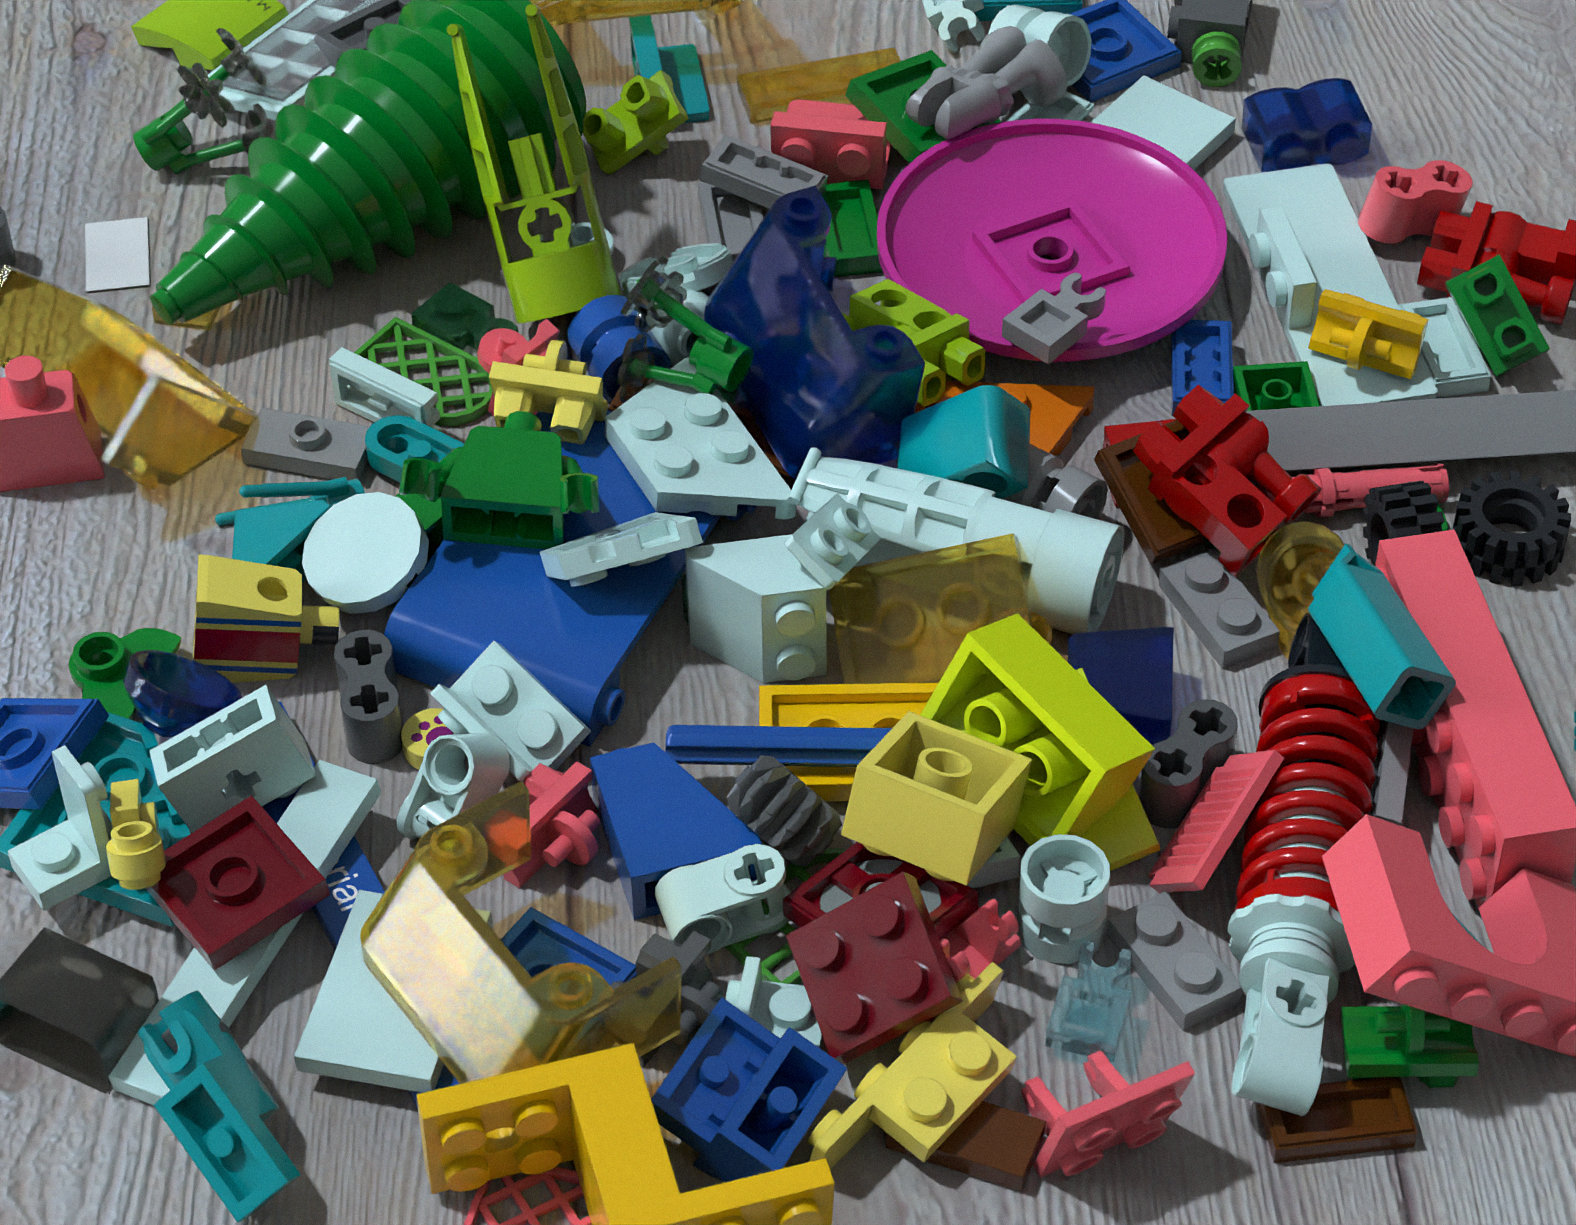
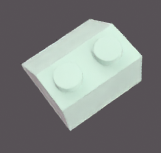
M792 534L685 548L688 627L691 645L762 683L800 680L827 675L826 588L785 547V541Z

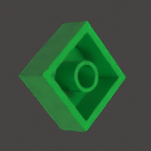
M1308 361L1233 366L1234 394L1236 393L1249 405L1247 411L1319 406Z

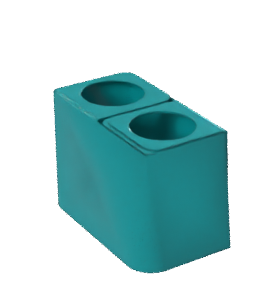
M982 385L909 415L902 420L897 469L985 488L996 492L994 497L999 499L1018 493L1028 488L1031 410L1027 405L1002 388Z

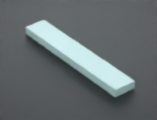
M319 760L314 767L316 776L304 782L277 825L326 879L380 796L381 791L377 779ZM302 914L215 971L194 947L143 1025L158 1023L162 1020L158 1014L161 1010L186 994L198 990L219 1016L221 1022L225 1023L229 1028ZM136 1034L108 1078L115 1091L153 1105L170 1090L148 1060L144 1052V1042Z

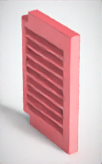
M1276 750L1231 755L1224 766L1216 767L1148 876L1152 880L1149 886L1158 893L1203 890L1284 760V757Z

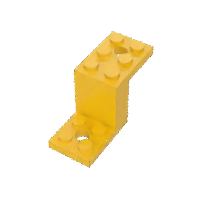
M634 1043L416 1094L425 1170L432 1194L447 1190L456 1192L471 1191L481 1187L488 1180L521 1172L529 1175L541 1174L553 1169L559 1163L573 1160L592 1225H832L835 1183L826 1158L680 1194Z

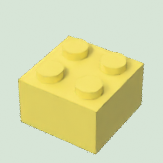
M908 711L857 765L841 835L862 843L872 853L882 856H894L924 868L928 874L937 879L956 881L967 886L1014 829L1032 759Z

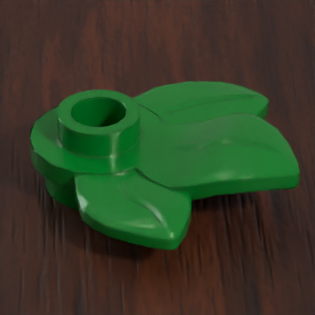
M157 628L137 629L122 638L109 632H95L81 638L73 648V653L69 659V671L73 682L83 689L82 699H99L109 713L132 720L137 709L147 713L162 712L174 708L188 697L187 686L182 676L167 663L175 655L182 643L179 635Z

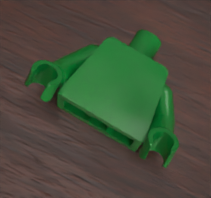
M516 411L506 417L504 428L477 426L471 429L463 447L454 448L439 462L423 458H408L403 462L399 494L405 496L412 493L418 494L420 497L431 502H437V499H441L444 540L549 549L565 543L564 514H569L570 510L575 513H583L591 510V513L599 512L598 477L593 474L584 473L574 458L563 456L561 453V437L555 432L541 431V421L537 416L529 412Z

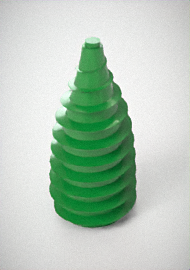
M411 0L403 6L398 24L384 23L376 26L370 32L366 50L349 49L343 52L337 60L335 77L327 75L316 76L309 82L305 90V107L291 104L284 106L278 112L275 121L276 140L269 137H259L253 140L248 151V167L251 178L236 174L227 179L224 190L227 207L221 215L212 214L205 219L202 237L190 251H185L181 254L179 262L156 284V292L150 295L151 304L157 314L167 324L172 325L176 321L185 323L236 300L243 303V297L271 287L282 295L287 296V281L307 274L317 283L330 288L334 284L331 263L346 260L360 272L367 275L374 274L376 271V260L373 246L382 243L401 257H412L416 249L412 230L414 226L418 225L435 238H449L453 231V221L449 208L451 206L465 216L474 219L483 218L487 214V209L483 200L459 90L452 37L447 33V27L450 24H459L464 28L508 197L515 198L520 194V189L507 141L542 133L549 164L553 172L556 167L554 141L557 140L525 12L526 6L532 3L529 0ZM540 14L562 74L580 136H582L584 132L583 119L587 107L580 75L564 43L547 19Z

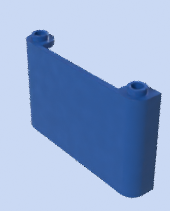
M607 410L606 416L609 415L612 411ZM538 411L535 416L541 421V431L551 432L550 426L553 413ZM594 420L584 444L561 441L562 455L574 458L584 473L596 475L599 481V512L591 513V510L583 513H575L570 510L569 514H564L565 543L654 512L696 518L704 543L720 517L723 516L711 515L703 511H691L688 513L656 511L605 438V420L604 422ZM737 504L736 516L723 517L738 521L745 512L753 513L757 506ZM444 540L397 603L387 622L384 635L392 645L395 671L433 687L441 684L450 689L493 641L502 644L591 730L581 742V744L591 747L605 725L613 726L622 712L625 702V691L619 688L620 668L686 570L685 548L666 553V556L650 563L637 566H629L628 563L606 569L608 575L603 579L581 586H571L569 579L562 580L546 575L540 556V551L546 549Z

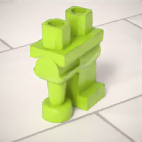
M885 279L851 295L849 316L835 308L823 310L813 320L808 332V344L814 352L826 358L835 359L844 355L859 365L860 387L865 393L868 391H880L878 393V403L890 410L910 400L926 407L940 400L941 395L945 391V381L955 379L968 386L982 379L985 372V349L969 340V319L957 313L954 315L949 314L943 308L890 279ZM881 301V306L875 303Z

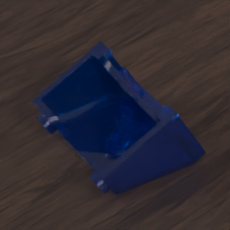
M816 185L788 193L776 200L706 301L703 319L713 328L753 349L752 365L737 390L780 464L795 479L798 477L810 448L819 449L822 453L820 457L843 458L873 464H881L898 458L902 420L915 413L925 368V362L915 345L901 330L892 326L874 325L852 331L811 264L812 245L822 241L827 236L832 218L829 206Z

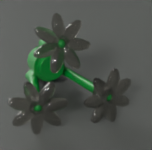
M218 28L216 32L231 53L220 62L222 67L208 77L207 71L201 63L196 62L192 69L185 65H179L177 71L186 82V85L181 86L178 91L184 96V99L168 112L133 133L134 143L138 152L148 166L155 171H159L169 165L175 174H179L195 164L244 151L248 154L249 146L253 140L259 137L271 138L273 136L274 126L267 120L263 107L257 103L253 105L254 111H248L254 131L242 134V139L192 153L187 152V147L193 144V138L183 119L192 112L197 114L200 119H205L210 113L220 127L224 128L227 125L226 114H232L235 110L233 104L220 94L224 88L223 82L231 76L235 79L247 69L260 86L264 87L267 84V78L262 69L255 64L251 56L244 54L241 43L223 28Z

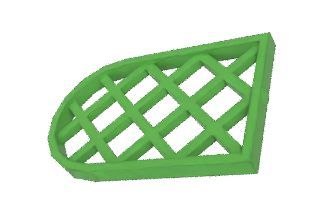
M394 317L354 352L364 358L368 356L370 361L376 363L375 353L397 351V362L379 363L378 365L391 371L400 370L401 376L408 378L407 369L429 367L431 378L412 381L424 387H432L433 391L437 392L438 402L433 406L440 413V419L435 423L437 426H457L473 422L488 412L493 391L489 380V373L480 365L478 358L397 317ZM393 334L395 335V342L384 343ZM402 334L414 340L403 341ZM426 348L428 358L405 359L404 350ZM434 350H436V351H438V352H440V353H442V354H444V355H446V356H443V357H435V355H434ZM459 365L460 375L438 377L436 366ZM466 366L476 370L478 373L467 374ZM488 382L490 386L489 392L471 394L469 383ZM462 384L464 395L441 397L440 386ZM480 402L479 404L473 407V403ZM465 404L466 406L465 411L457 413H444L443 406Z

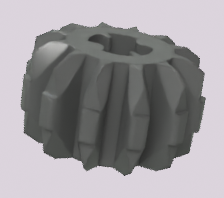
M761 755L751 767L747 766L735 780L736 784L726 796L730 810L794 865L808 866L818 854L821 856L834 841V835L842 826L840 815L832 806L782 763L771 756Z

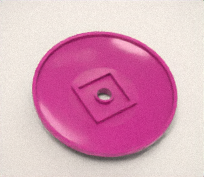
M1025 119L990 124L969 130L931 147L906 166L893 181L885 194L877 221V252L880 266L886 279H890L934 303L951 315L957 313L969 319V340L982 346L986 352L1035 361L1042 360L1002 337V321L1004 317L1040 289L1056 296L1060 293V285L1063 279L1073 273L1082 275L1080 295L1092 294L1099 287L1106 289L1103 313L1095 319L1088 320L1087 334L1052 362L1092 360L1114 356L1141 348L1165 337L1198 313L1213 295L1221 279L1227 248L1226 222L1222 209L1214 193L1189 165L1173 153L1143 137L1101 124L1067 119ZM1046 254V255L1049 256L1050 258H1053V259H1056V260H1047V259H1043V258H1041V257H1039V256Z

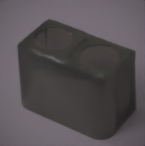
M44 927L0 978V1044L104 1094L108 1091L110 1095L113 1087L108 1076L159 1001L156 983L153 976Z

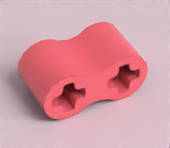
M1444 160L1430 161L1424 167L1418 169H1406L1398 166L1380 168L1375 175L1359 214L1358 225L1368 237L1386 244L1402 242L1406 237L1414 234L1432 237L1440 210L1460 215L1472 188L1473 180L1470 174L1462 167Z

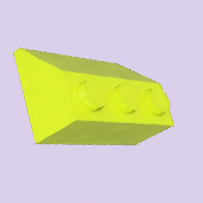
M1018 613L967 633L920 716L1032 759L1014 830L1030 846L1042 838L1057 834L1081 837L1127 794L1155 750Z

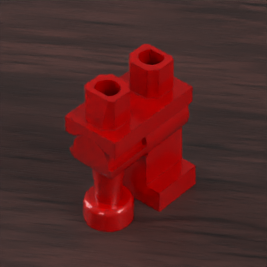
M1476 201L1471 217L1440 210L1433 230L1430 247H1426L1421 261L1417 285L1446 292V298L1451 297L1445 286L1447 281L1500 254L1526 305L1541 308L1540 317L1543 321L1563 325L1576 285V220L1569 219L1564 231L1528 223L1520 215L1509 211L1492 213L1493 205Z
M1197 385L1181 400L1173 413V417L1191 433L1181 440L1164 423L1156 421L1139 437L1133 452L1154 474L1147 489L1160 501L1165 499L1168 506L1180 518L1192 523L1221 552L1218 561L1236 577L1274 542L1283 523L1290 525L1306 511L1317 498L1322 488L1306 474H1299L1292 479L1267 451L1269 445L1268 428L1263 420L1260 422L1257 418L1247 413L1249 405L1235 393L1229 400L1223 403L1202 386ZM1247 477L1274 496L1273 502L1254 486Z

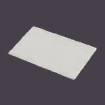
M148 217L85 223L86 292L150 285Z

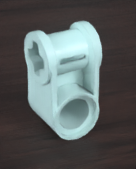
M488 733L444 735L433 740L424 753L423 762L411 791L399 810L397 817L398 832L408 839L421 838L440 850L442 860L450 865L458 866L467 861L482 841L480 820L493 808L502 784L508 776L510 760L504 743L496 736ZM465 754L469 763L468 773H466L464 766Z
M747 845L735 852L696 865L678 867L664 875L655 887V897L671 940L683 945L692 932L695 931L711 939L712 948L706 955L722 947L761 934L773 933L784 927L789 921L788 918L783 916L782 899L790 894L788 888L783 884L786 877L784 859L777 850L767 845ZM750 864H754L757 880L751 881L748 870ZM767 898L770 910L768 915H764L761 900Z

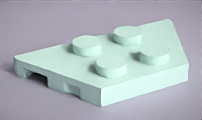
M689 357L671 368L672 370L696 374V367L690 365ZM655 380L605 417V438L656 511L676 513L703 511L711 515L736 516L737 504L775 507V519L795 517L796 505L789 503L787 500L791 489L717 388L711 395L700 393L691 387Z

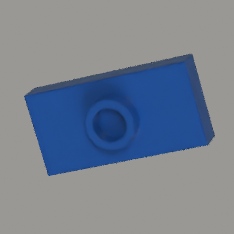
M1190 319L1171 333L1172 416L1181 400L1197 385L1202 386L1223 403L1234 395L1231 321Z

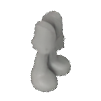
M1013 26L998 28L983 39L978 52L960 68L955 69L953 66L947 65L946 67L935 69L928 81L917 89L907 101L906 114L913 122L921 126L928 127L935 124L937 134L950 140L982 124L993 123L999 117L1007 115L1014 104L1012 94L1019 90L1022 91L1024 97L1030 103L1037 106L1047 107L1058 102L1066 93V72L1058 56L1043 40L1035 39L1026 45L1024 33L1019 28Z

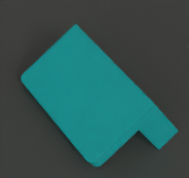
M651 14L630 15V47L634 76L640 75L649 79L662 70L670 76L673 82L674 93L689 118L683 123L709 120V104L696 46L694 44L657 47Z

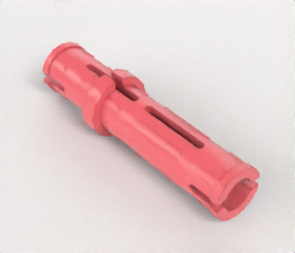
M1443 463L1420 467L1374 469L1347 473H1332L1329 468L1314 469L1312 475L1307 476L1320 486L1322 490L1304 513H1315L1317 517L1321 518L1332 517L1335 511L1365 508L1367 506L1364 499L1366 494H1369L1371 488L1414 481L1428 483L1431 487V494L1436 495L1438 503H1445L1449 495L1447 470L1444 469ZM1258 485V489L1273 502L1275 497Z

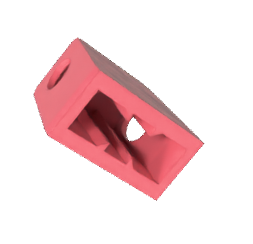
M24 355L10 360L5 366L6 377L0 378V492L105 479L101 430L75 374L68 370L44 372L41 361L33 356Z

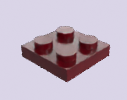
M252 795L164 851L166 866L160 872V881L151 887L145 888L214 971L330 895L325 878Z
M905 872L895 875L786 935L828 1053L843 1065L963 1002L916 878Z

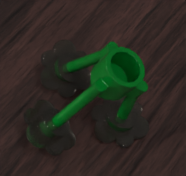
M662 256L658 261L655 260L646 269L642 277L638 279L637 284L629 293L620 314L627 317L633 310L638 312L635 318V327L643 333L649 332L655 326L659 329L664 328L672 320H676L697 335L699 338L693 345L689 356V363L696 367V374L655 366L654 355L646 348V335L638 334L636 338H630L626 342L622 358L623 364L618 372V384L621 385L619 397L622 403H625L647 387L651 379L691 387L700 393L711 395L717 386L728 392H733L744 381L752 365L754 357L752 348L713 328L684 306L687 299V290L682 287L684 277L677 271L669 275L664 272V268L669 261L665 256Z

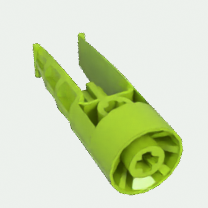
M534 4L527 5L525 12L568 184L570 185L567 188L556 190L542 133L507 141L522 199L508 202L507 189L464 28L459 24H450L447 27V33L452 37L459 90L477 176L515 321L518 324L579 311L592 300L606 295H621L578 125L555 53L540 16L541 8ZM581 187L594 240L573 244L571 236L575 227L574 215L570 206L557 197L576 193ZM527 205L521 212L518 227L523 241L532 248L533 255L513 260L501 211ZM539 208H549L550 216L558 213L562 220V225L554 230L553 240H545L544 232L535 234L532 229L531 222L540 217Z

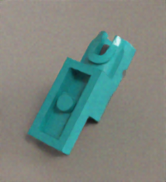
M196 990L165 1007L158 1013L162 1018L161 1021L154 1025L151 1023L143 1025L137 1034L144 1042V1052L148 1060L170 1090L153 1106L238 1223L253 1215L301 1174L263 1122L278 1110L280 1106L247 1062L243 1052L231 1035L228 1026L221 1022L219 1016L202 994Z

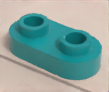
M401 415L384 417L374 422L365 434L367 459L371 467L400 483L405 459L423 458L439 462L454 448L463 447L464 443L424 423Z

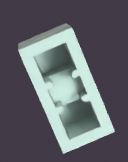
M267 685L150 750L158 787L192 833L251 795L261 806H264L276 798H284L293 794L304 782L316 776L304 738Z

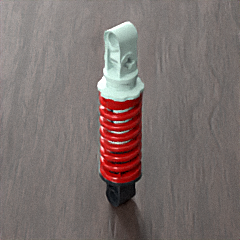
M1309 613L1303 616L1295 632L1288 658V669L1273 676L1265 684L1260 694L1258 708L1260 736L1256 752L1276 750L1284 757V760L1249 814L1244 832L1245 846L1240 861L1241 875L1236 890L1238 903L1230 918L1227 930L1231 936L1229 949L1233 956L1241 963L1239 983L1247 995L1240 1052L1232 1078V1094L1299 1116H1305L1309 1111L1320 1084L1323 1068L1321 1046L1327 1005L1335 998L1338 992L1339 974L1350 970L1355 965L1322 855L1366 814L1370 815L1373 805L1371 790L1376 777L1374 763L1379 750L1377 736L1385 724L1384 720L1375 717Z

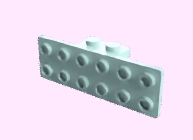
M1320 164L1225 178L1223 192L1250 251L1252 264L1260 274L1266 288L1269 303L1277 313L1297 362L1308 361L1319 406L1436 399L1438 389L1421 353L1416 372L1410 380L1364 365L1360 370L1347 367L1346 360L1308 349L1317 319L1320 295L1325 289L1342 294H1351L1364 298L1365 301L1400 311L1372 248L1358 225L1357 216L1331 164Z

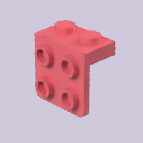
M802 99L794 100L789 103L787 112L774 111L770 125L771 153L828 175L827 184L868 180L870 188L883 190L893 146L886 139L887 123L869 121L851 104Z

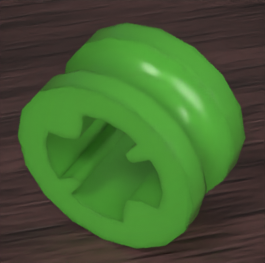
M1218 31L1206 33L1199 37L1192 46V69L1195 78L1200 83L1209 87H1222L1231 84L1240 75L1242 69L1241 47L1238 40L1231 34ZM1218 55L1225 56L1227 60L1220 63ZM1213 56L1216 63L1207 62V58Z

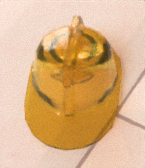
M1306 521L1285 525L1271 535L1260 552L1257 566L1260 592L1269 618L1280 631L1278 644L1286 658H1289L1292 641L1301 619L1306 613H1309L1307 609L1314 600L1312 596L1313 591L1345 545L1337 534L1324 525Z

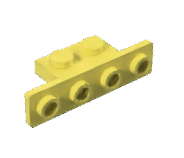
M992 962L976 979L967 974L956 984L963 1002L941 1013L932 1023L926 1021L911 1029L899 1047L901 1055L888 1068L882 1063H878L862 1079L854 1093V1097L857 1100L843 1114L833 1109L819 1122L808 1140V1143L814 1147L809 1162L826 1158L831 1170L877 1124L924 1163L1013 1069L1017 1056L974 1023L994 1001L1004 970Z

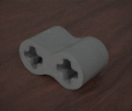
M357 630L342 637L334 650L346 745L350 755L357 761L366 764H380L390 761L399 755L403 749L401 738L403 720L393 649L389 639L382 633L374 630Z
M1207 699L1190 702L1182 708L1178 716V725L1175 733L1167 740L1152 745L1155 750L1141 771L1139 792L1140 802L1152 825L1161 828H1178L1215 768L1224 766L1229 756L1234 755L1238 722L1233 710L1224 703Z

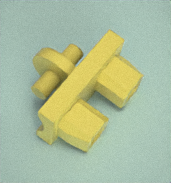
M559 340L550 341L545 356L526 354L523 366L493 361L489 380L495 398L494 419L496 426L504 428L506 417L516 411H525L532 414L534 411L553 413L550 426L551 432H555L560 436L563 442L584 444L594 420L602 422L605 420L608 403L607 400H603L602 378L587 376L586 362L567 360V344L565 341Z

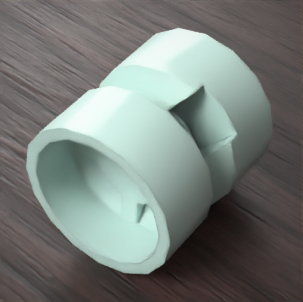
M1021 5L1006 6L997 14L991 23L988 35L998 28L1007 26L1017 27L1024 33L1026 45L1035 39H1041L1052 48L1066 72L1067 86L1073 85L1081 78L1090 59L1092 42L1089 28L1083 19L1075 15L1054 11L1045 12L1041 9Z
M1057 834L1040 839L1030 846L1021 860L1018 905L1019 929L1017 934L1021 937L1023 947L1036 958L1056 964H1071L1082 961L1095 953L1105 938L1110 864L1104 852L1092 841L1076 835Z

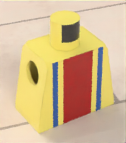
M198 554L192 685L290 679L297 674L300 644L336 645L338 643L339 607L302 605V574L296 569Z

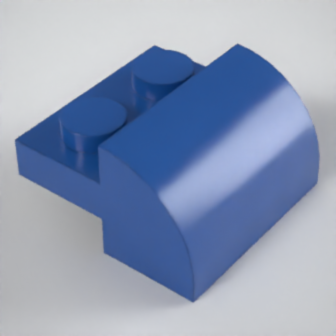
M721 997L659 1086L651 1101L658 1124L700 1153L693 1166L709 1176L726 1183L782 1169L848 1068L792 1028L788 1027L781 1038H779Z

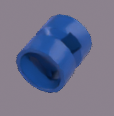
M606 295L586 304L572 318L567 331L568 343L580 362L587 363L589 376L602 378L603 397L607 400V403L611 404L628 374L625 370L626 363L636 362L671 369L670 358L630 299L621 295Z

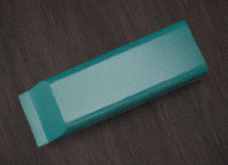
M1345 543L1313 591L1312 596L1314 600L1307 610L1375 717L1414 729L1424 728L1455 687L1456 680L1384 573L1358 555L1351 545Z

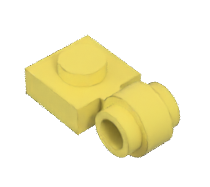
M138 779L112 782L110 815L113 830L111 831V840L106 844L110 874L114 878L119 879L120 886L125 889L139 890L151 887L160 881V872L166 866L155 802L142 803Z

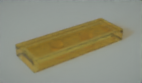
M892 47L737 75V91L750 124L772 120L774 111L787 112L789 103L798 99L853 105L845 96L851 79L900 62L901 60L896 49Z

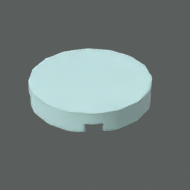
M719 243L698 244L678 248L675 252H671L672 257L657 261L656 257L643 259L622 271L619 281L624 297L630 299L633 303L650 302L652 298L637 287V281L640 278H646L665 292L675 289L699 291L727 279L735 272V265L730 249L727 250V246Z
M381 492L356 494L334 504L315 522L304 542L302 566L308 584L325 602L339 607V610L350 614L375 612L397 602L408 590L406 585L413 579L415 573L419 575L427 563L429 540L420 518L399 497Z

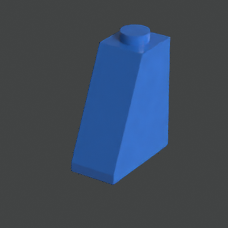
M655 742L632 748H620L610 753L590 757V768L593 773V779L591 780L593 801L596 805L597 813L634 920L662 914L655 897V887L659 880L668 872L678 867L696 865L735 852L747 845H763L758 834L740 820L739 817ZM750 864L748 870L751 881L757 880L754 864Z

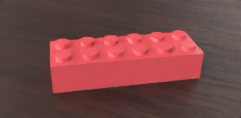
M1455 529L1379 540L1375 566L1384 573L1456 680L1455 687L1428 725L1421 729H1413L1411 746L1414 747L1419 759L1418 774L1421 788L1427 797L1434 796L1439 809L1438 820L1442 840L1446 847L1455 848L1459 858L1460 881L1466 898L1468 900L1475 899L1478 907H1480L1523 868L1571 884L1576 865V805Z

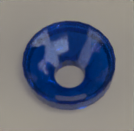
M144 650L131 655L123 679L127 695L133 706L138 710L137 715L144 721L143 726L162 737L173 738L243 698L235 684L214 669L187 657L157 650Z

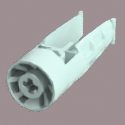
M810 448L787 500L789 503L809 511L805 522L836 493L847 503L853 504L863 511L870 521L871 528L881 539L854 566L855 568L958 602L970 604L974 599L1025 614L1028 622L1086 638H1094L1100 629L1112 599L1120 570L1125 537L1123 526L1061 509H1056L1054 513L996 498L994 497L996 492L940 477L868 462L820 457L822 453L819 449Z

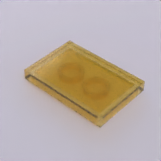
M1014 533L853 567L829 590L844 684L939 683L968 632L1017 613L1033 628L1019 542Z

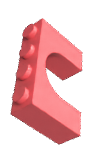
M1366 814L1322 855L1364 992L1576 1058V889L1573 884L1526 868L1519 871L1478 908L1494 952L1492 953L1477 942L1460 925L1446 905L1439 890L1420 832Z

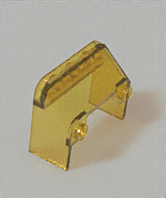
M4 264L0 270V366L5 369L6 364L13 358L28 355L36 357L41 361L44 372L58 370L73 372L100 430L112 439L100 458L106 464L123 470L134 481L155 490L159 483L168 486L174 485L246 437L258 417L257 414L136 323L102 303Z
M522 781L428 830L420 838L364 922L360 933L362 958L366 967L460 1084L634 1043L639 1058L679 1035L681 1031L682 965L674 956L614 990L599 972L590 966L580 963L558 964L532 978L464 897L469 892L531 860L529 789Z

